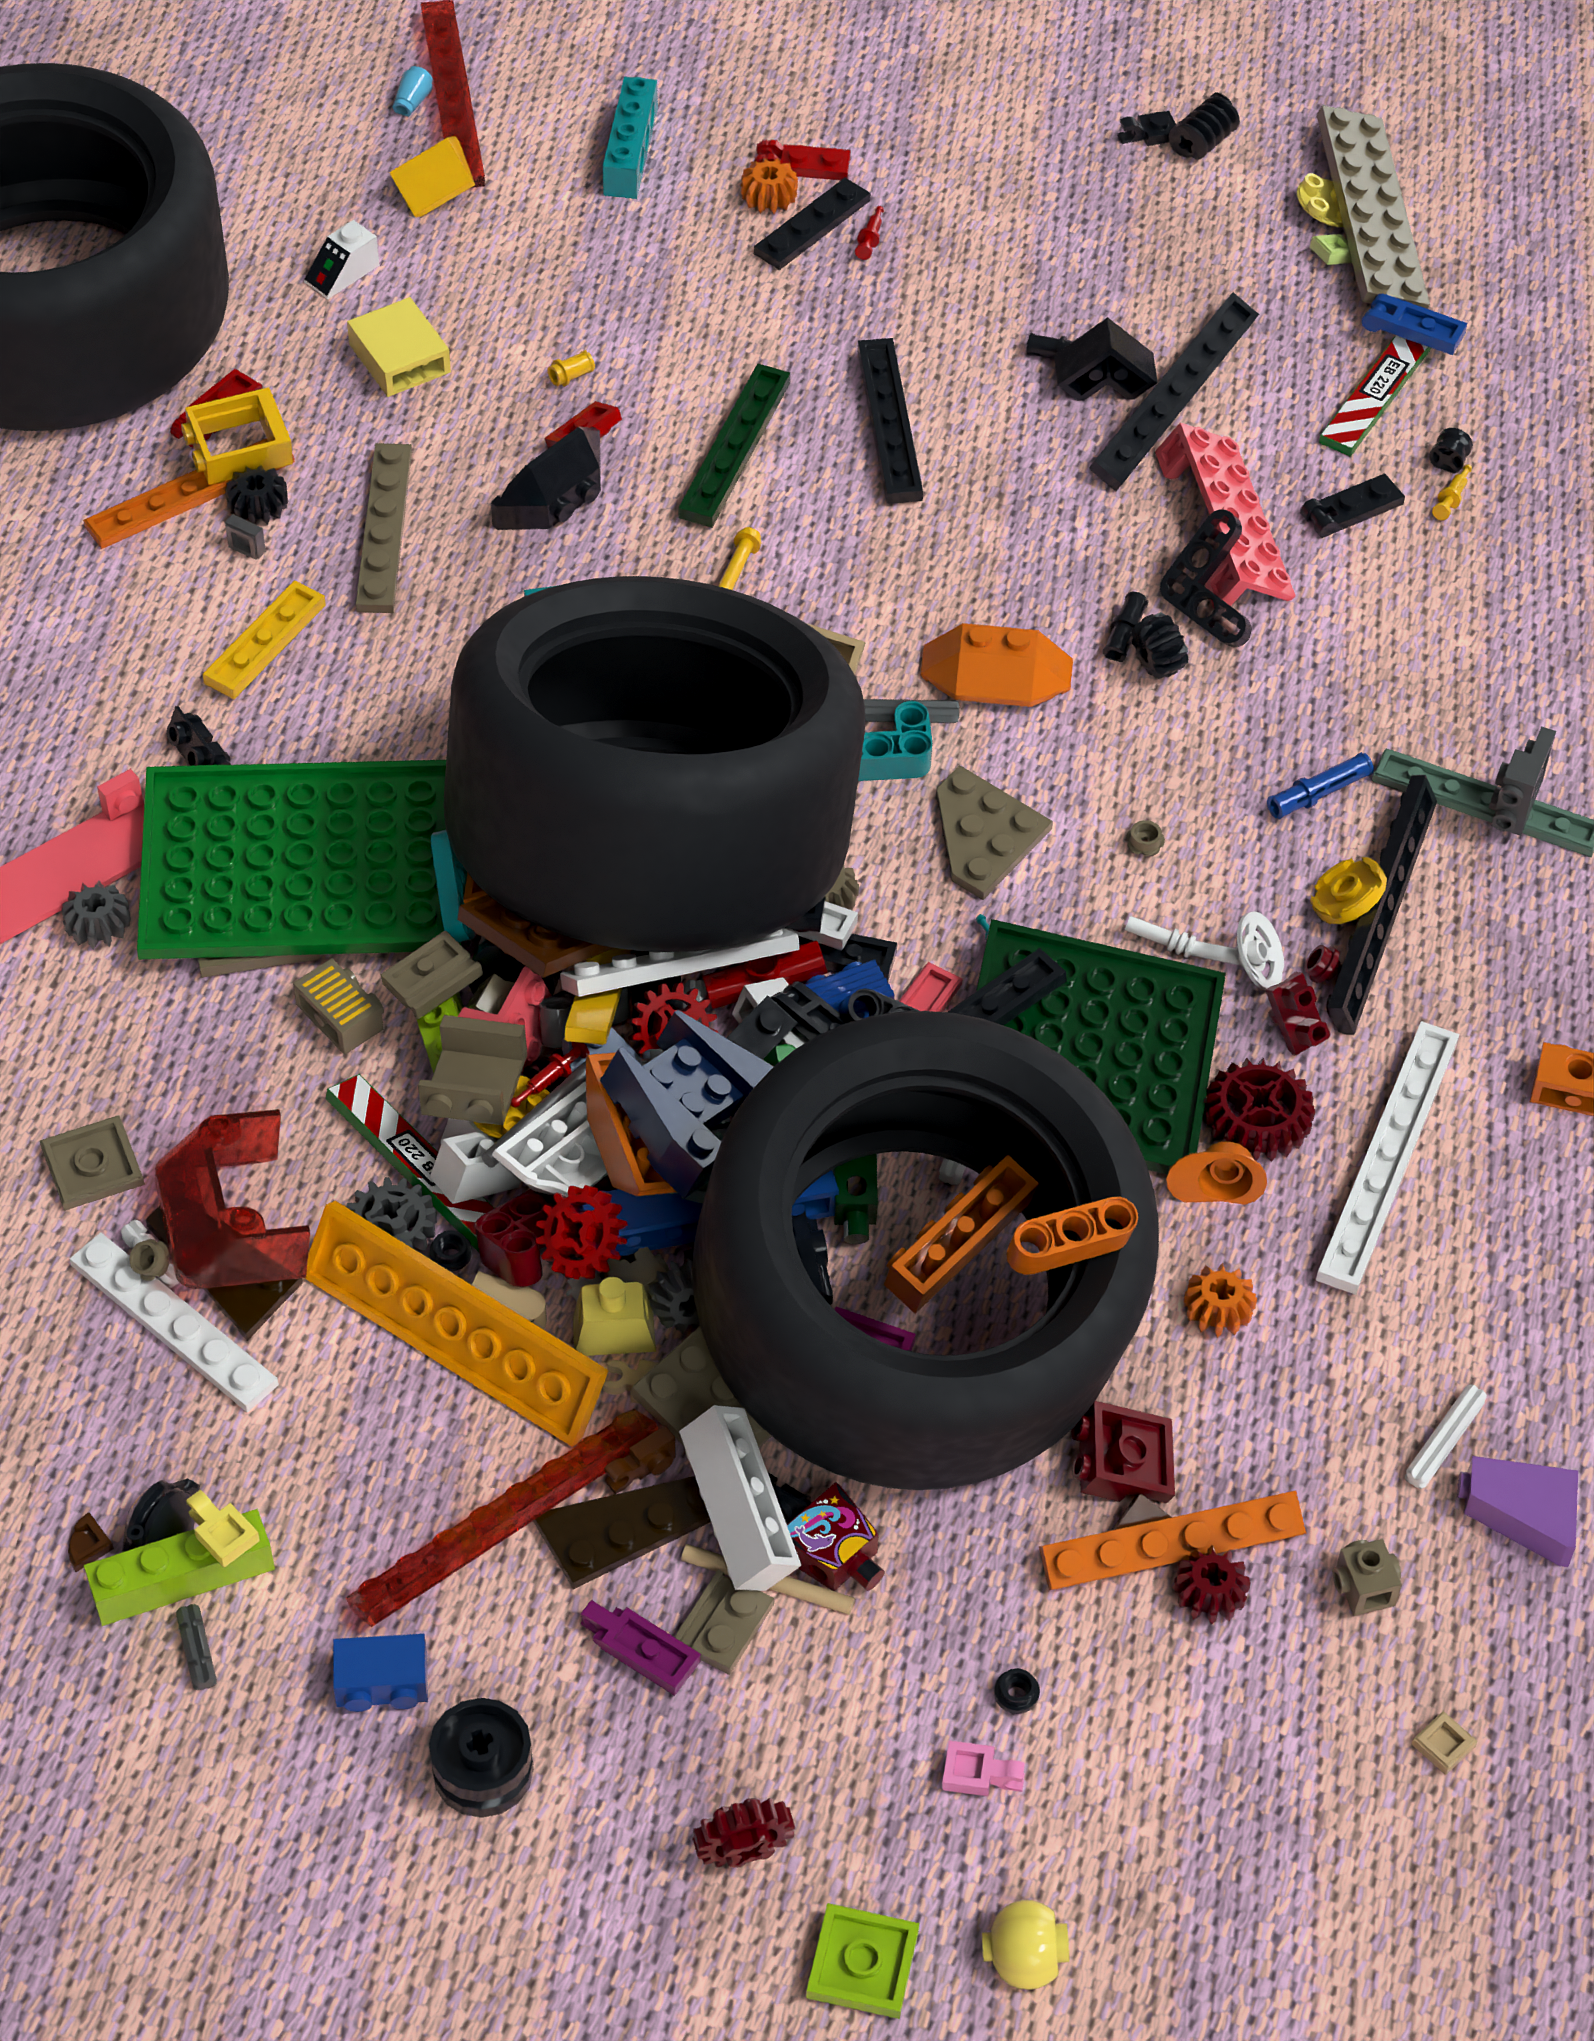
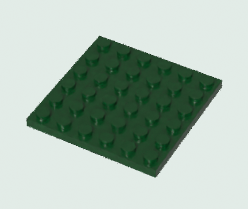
M991 919L976 992L1038 948H1041L1066 971L1067 982L1004 1026L1041 1042L1081 1070L1106 1095L1123 1117L1137 1141L1149 1171L1168 1174L1170 1167L1178 1159L1192 1153H1197L1205 1105L1204 1099L1207 1093L1226 973Z

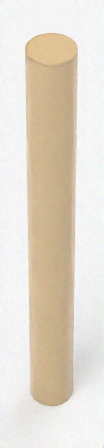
M686 1544L681 1561L715 1572L720 1570L724 1572V1575L729 1576L723 1555ZM786 1576L769 1588L770 1590L850 1615L855 1603L854 1597Z

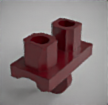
M1296 971L1285 981L1265 990L1272 1007L1268 1012L1272 1023H1278L1286 1046L1292 1055H1298L1330 1037L1331 1034L1327 1023L1321 1021L1315 1005L1317 997L1312 986H1308L1303 972Z

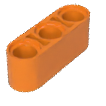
M1110 1197L1027 1220L1021 1223L1013 1234L1006 1252L1007 1262L1016 1272L1030 1275L1117 1251L1125 1246L1137 1225V1209L1126 1198ZM1111 1218L1118 1221L1123 1229L1111 1228L1107 1225L1105 1219ZM1063 1231H1074L1080 1236L1081 1241L1068 1239ZM1021 1243H1033L1040 1252H1028L1022 1247Z

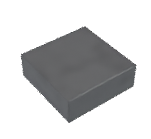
M233 514L225 521L229 548L255 560L260 559L266 552L263 528Z

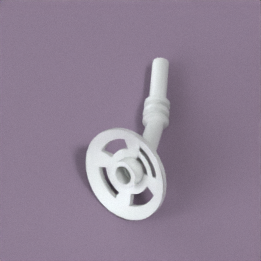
M1259 912L1246 913L1240 919L1237 929V948L1196 941V936L1194 935L1188 938V933L1186 932L1180 935L1178 929L1172 932L1133 916H1130L1125 931L1165 945L1169 952L1175 949V954L1180 955L1183 952L1185 958L1191 955L1241 965L1253 983L1263 990L1282 981L1284 969L1282 946L1273 925ZM1266 962H1269L1270 971L1268 977L1265 978L1261 971L1264 970Z

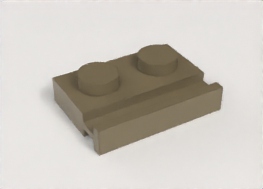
M445 930L380 975L382 984L406 1008L409 1007L413 1011L414 1016L419 1019L481 977L483 972L481 964L473 961L470 954Z
M717 1570L675 1635V1638L701 1654V1661L730 1675L774 1606V1598L761 1591L735 1590L732 1580L724 1576V1572Z

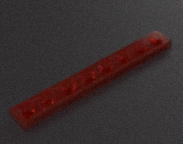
M453 0L420 3L443 140L447 137H457L475 183L473 187L485 186V174Z
M636 1409L618 1415L611 1424L596 1434L583 1438L576 1447L561 1457L546 1462L541 1470L524 1481L511 1485L503 1495L487 1505L476 1508L470 1513L469 1517L451 1529L439 1532L431 1542L416 1552L401 1557L390 1569L375 1578L364 1581L356 1591L345 1597L351 1610L370 1627H373L605 1474V1466L618 1458H624L629 1455V1448L658 1430L656 1422Z

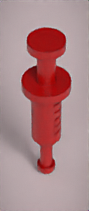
M882 206L875 208V215L869 217L866 227L860 230L857 236L859 244L856 246L855 255L861 260L869 259L873 252L871 247L876 248L879 244L880 236L878 232L882 224L880 215L884 211Z
M572 1042L573 1049L563 1057L557 1053L552 1054L549 1057L550 1064L527 1082V1089L516 1098L513 1097L510 1105L517 1108L529 1095H538L560 1076L567 1078L572 1074L569 1065L578 1057L585 1059L590 1055L587 1046L584 1043Z

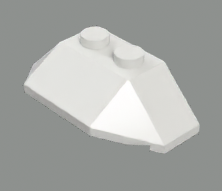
M586 1081L495 1149L492 1154L496 1160L533 1191L551 1196L558 1192L568 1196L569 1186H576L582 1189L585 1185L593 1187L608 1175L587 1120Z

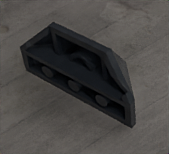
M577 427L525 465L507 485L502 496L498 495L491 502L492 526L497 530L550 529L558 522L567 521L572 516L574 510L585 502H593L601 491L600 430L596 427Z

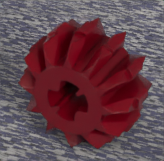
M1213 1545L1207 1549L1206 1555H1203L1194 1548L1193 1552L1190 1553L1189 1560L1182 1559L1178 1564V1576L1174 1579L1173 1589L1175 1590L1174 1592L1179 1594L1178 1603L1180 1608L1192 1606L1191 1616L1193 1620L1198 1618L1202 1612L1208 1613L1207 1619L1212 1625L1216 1622L1219 1612L1221 1616L1230 1621L1234 1617L1235 1609L1242 1610L1246 1605V1593L1249 1592L1251 1585L1250 1577L1244 1576L1246 1570L1244 1561L1231 1563L1233 1557L1231 1550L1220 1556L1216 1555Z

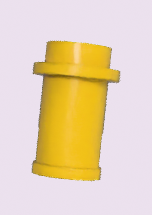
M583 350L565 360H553L547 372L549 379L555 386L562 384L565 387L570 384V380L588 372H593L595 370V363L591 354L587 350Z

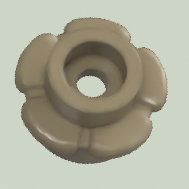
M1148 820L1135 823L1126 836V839L1129 841L1127 846L1130 851L1135 854H1144V856L1148 857L1158 854L1160 848L1165 843V838L1159 825Z
M154 1239L141 1241L131 1250L129 1257L130 1266L134 1272L140 1274L141 1279L152 1281L156 1276H163L168 1270L170 1252L167 1245L161 1241L158 1243ZM154 1256V1262L151 1264V1259Z

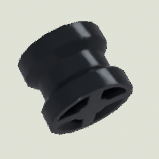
M1443 429L1437 438V443L1430 451V462L1434 467L1450 473L1459 472L1465 464L1466 457L1472 451V439L1461 429Z

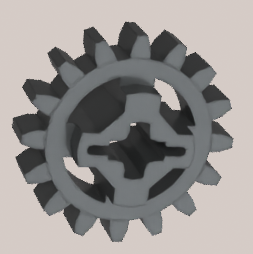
M385 1177L383 1186L377 1187L374 1182L370 1181L368 1182V1193L359 1190L354 1193L356 1203H347L346 1207L411 1248L414 1249L416 1247L425 1251L427 1249L426 1238L435 1237L436 1209L433 1208L432 1197L430 1195L423 1196L421 1185L417 1184L409 1189L407 1187V1179L402 1178L398 1185H392L390 1178Z

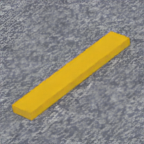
M613 948L587 959L586 962H598L599 965L611 963L612 957L621 954H633V950ZM623 987L580 997L575 995L565 1026L564 1040L598 1045L606 1044Z

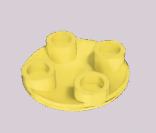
M1307 174L1297 188V198L1300 205L1316 220L1329 226L1343 227L1333 181L1320 178L1315 174Z

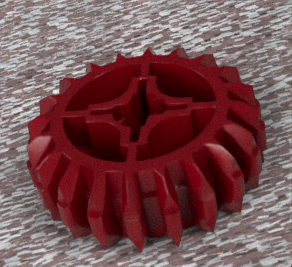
M1246 1058L1242 1063V1067L1231 1062L1227 1072L1219 1070L1215 1076V1081L1211 1082L1208 1086L1207 1098L1204 1099L1205 1123L1207 1128H1212L1211 1135L1213 1140L1223 1139L1222 1142L1231 1141L1238 1143L1249 1152H1252V1156L1256 1161L1260 1158L1261 1153H1266V1156L1272 1162L1276 1158L1277 1150L1287 1157L1291 1153L1292 1147L1300 1148L1304 1138H1307L1310 1134L1312 1121H1314V1098L1312 1092L1306 1090V1080H1295L1296 1074L1294 1069L1286 1072L1282 1071L1280 1061L1273 1067L1266 1065L1264 1058L1259 1061L1258 1065H1253ZM1279 1100L1288 1107L1291 1116L1283 1112L1284 1107L1278 1103ZM1228 1101L1235 1105V1110L1241 1114L1239 1117L1235 1116L1231 1111Z

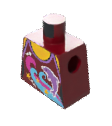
M837 1482L787 1524L801 1563L798 1569L832 1591L839 1588L850 1577L866 1591H870L883 1578L885 1571L871 1559L878 1553L879 1535L873 1525Z

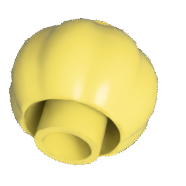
M1021 1900L1005 1906L997 1914L991 1927V1932H982L984 1962L993 1961V1965L1001 1979L1018 1989L1031 1990L1046 1986L1059 1975L1057 1963L1070 1962L1067 1923L1056 1924L1055 1912L1040 1902Z

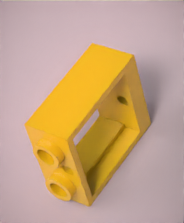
M270 387L185 408L187 423L181 424L183 437L186 445L193 444L195 450L192 451L195 468L197 472H204L208 485L231 480L233 472L244 473L246 466L253 470L262 465L264 470L267 471L293 464L291 439ZM260 421L268 442L211 456L203 436L204 434Z

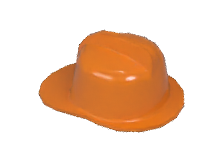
M1224 1141L1211 1145L1204 1152L1192 1153L1178 1159L1170 1167L1166 1181L1167 1188L1171 1194L1185 1203L1229 1202L1245 1205L1256 1201L1263 1195L1267 1186V1175L1261 1164L1254 1160L1245 1147L1238 1143Z

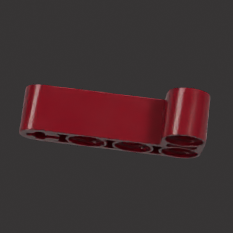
M608 1175L593 1186L598 1188V1191L617 1190V1188L612 1187ZM530 1189L483 1214L475 1222L480 1261L512 1286H530L537 1283L543 1276L539 1249L545 1245L536 1244V1239L544 1235V1229L539 1228L536 1224L537 1221L547 1220L548 1215L542 1208L544 1205L554 1207L556 1205L554 1196Z

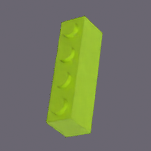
M258 1509L242 1513V1515L258 1531L260 1541L226 1567H223L199 1542L194 1529L85 1564L84 1569L101 1625L105 1626L275 1570L271 1546Z

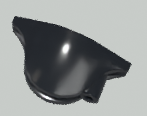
M184 1479L175 1483L160 1480L147 1488L136 1499L128 1512L122 1552L193 1530L195 1521L189 1515V1511L192 1508L186 1503V1500L200 1490V1485L190 1479Z

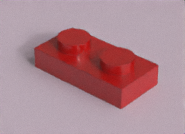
M596 401L544 438L548 449L577 427H596L600 430V437L608 434L611 428L622 420L619 408Z

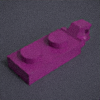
M590 1600L580 1614L581 1625L595 1633L593 1642L600 1649L674 1696L701 1661V1654L627 1607L625 1610L616 1607L613 1612H610L593 1600Z

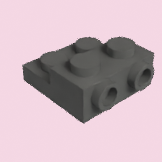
M1541 726L1536 741L1529 739L1524 752L1515 749L1510 763L1502 762L1495 784L1501 786V788H1495L1489 805V809L1495 811L1492 818V827L1501 831L1522 835L1544 779L1556 735L1555 730Z

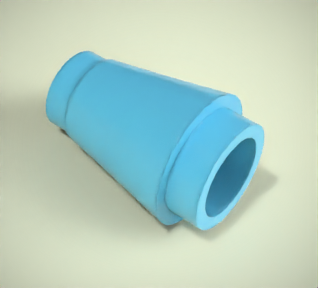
M412 66L409 70L403 72L392 106L395 113L410 117L412 112L430 94L433 89V78L428 71L418 66Z

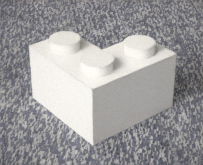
M449 1118L430 1178L451 1203L455 1204L519 1188L521 1180L500 1162L491 1168L482 1160V1154L499 1139L485 1134L472 1121Z

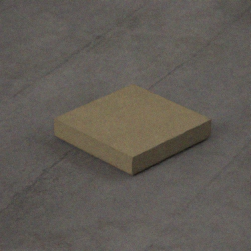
M119 1115L40 1140L44 1157L64 1211L145 1185Z

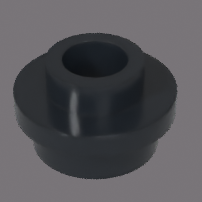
M454 1230L440 1233L430 1246V1259L448 1271L462 1269L470 1262L472 1257V1247L469 1240L463 1234ZM449 1249H454L458 1251V1253L454 1255L444 1254V1252Z
M1015 1668L1008 1670L1000 1675L995 1683L994 1696L996 1702L1007 1712L1014 1714L1028 1712L1035 1707L1039 1700V1684L1035 1677L1024 1669ZM1013 1687H1019L1024 1690L1025 1695L1023 1697H1014L1008 1691Z

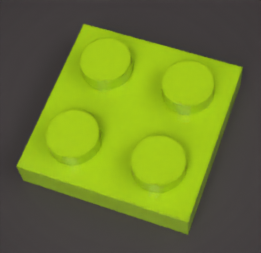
M827 1903L806 1998L900 2019L920 1923Z

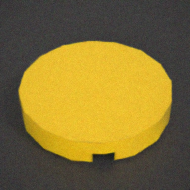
M1361 857L1363 861L1354 862L1351 858L1329 868L1315 885L1317 892L1314 897L1311 895L1310 899L1313 910L1318 917L1328 924H1343L1367 913L1380 900L1386 888L1387 878L1377 861L1369 857Z

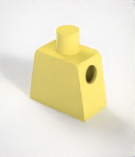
M608 1277L602 1280L600 1284L584 1285L581 1287L573 1315L574 1349L585 1356L656 1352L654 1315L643 1284L639 1282L624 1283L620 1278Z

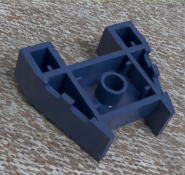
M677 1010L673 1013L656 1042L664 1051L663 1053L642 1066L627 1050L620 1047L600 1081L614 1105L621 1104L631 1122L628 1128L634 1138H641L650 1152L647 1159L653 1169L685 1199L709 1182L714 1161L721 1141L710 1130L728 1117H733L751 1090L774 1066Z

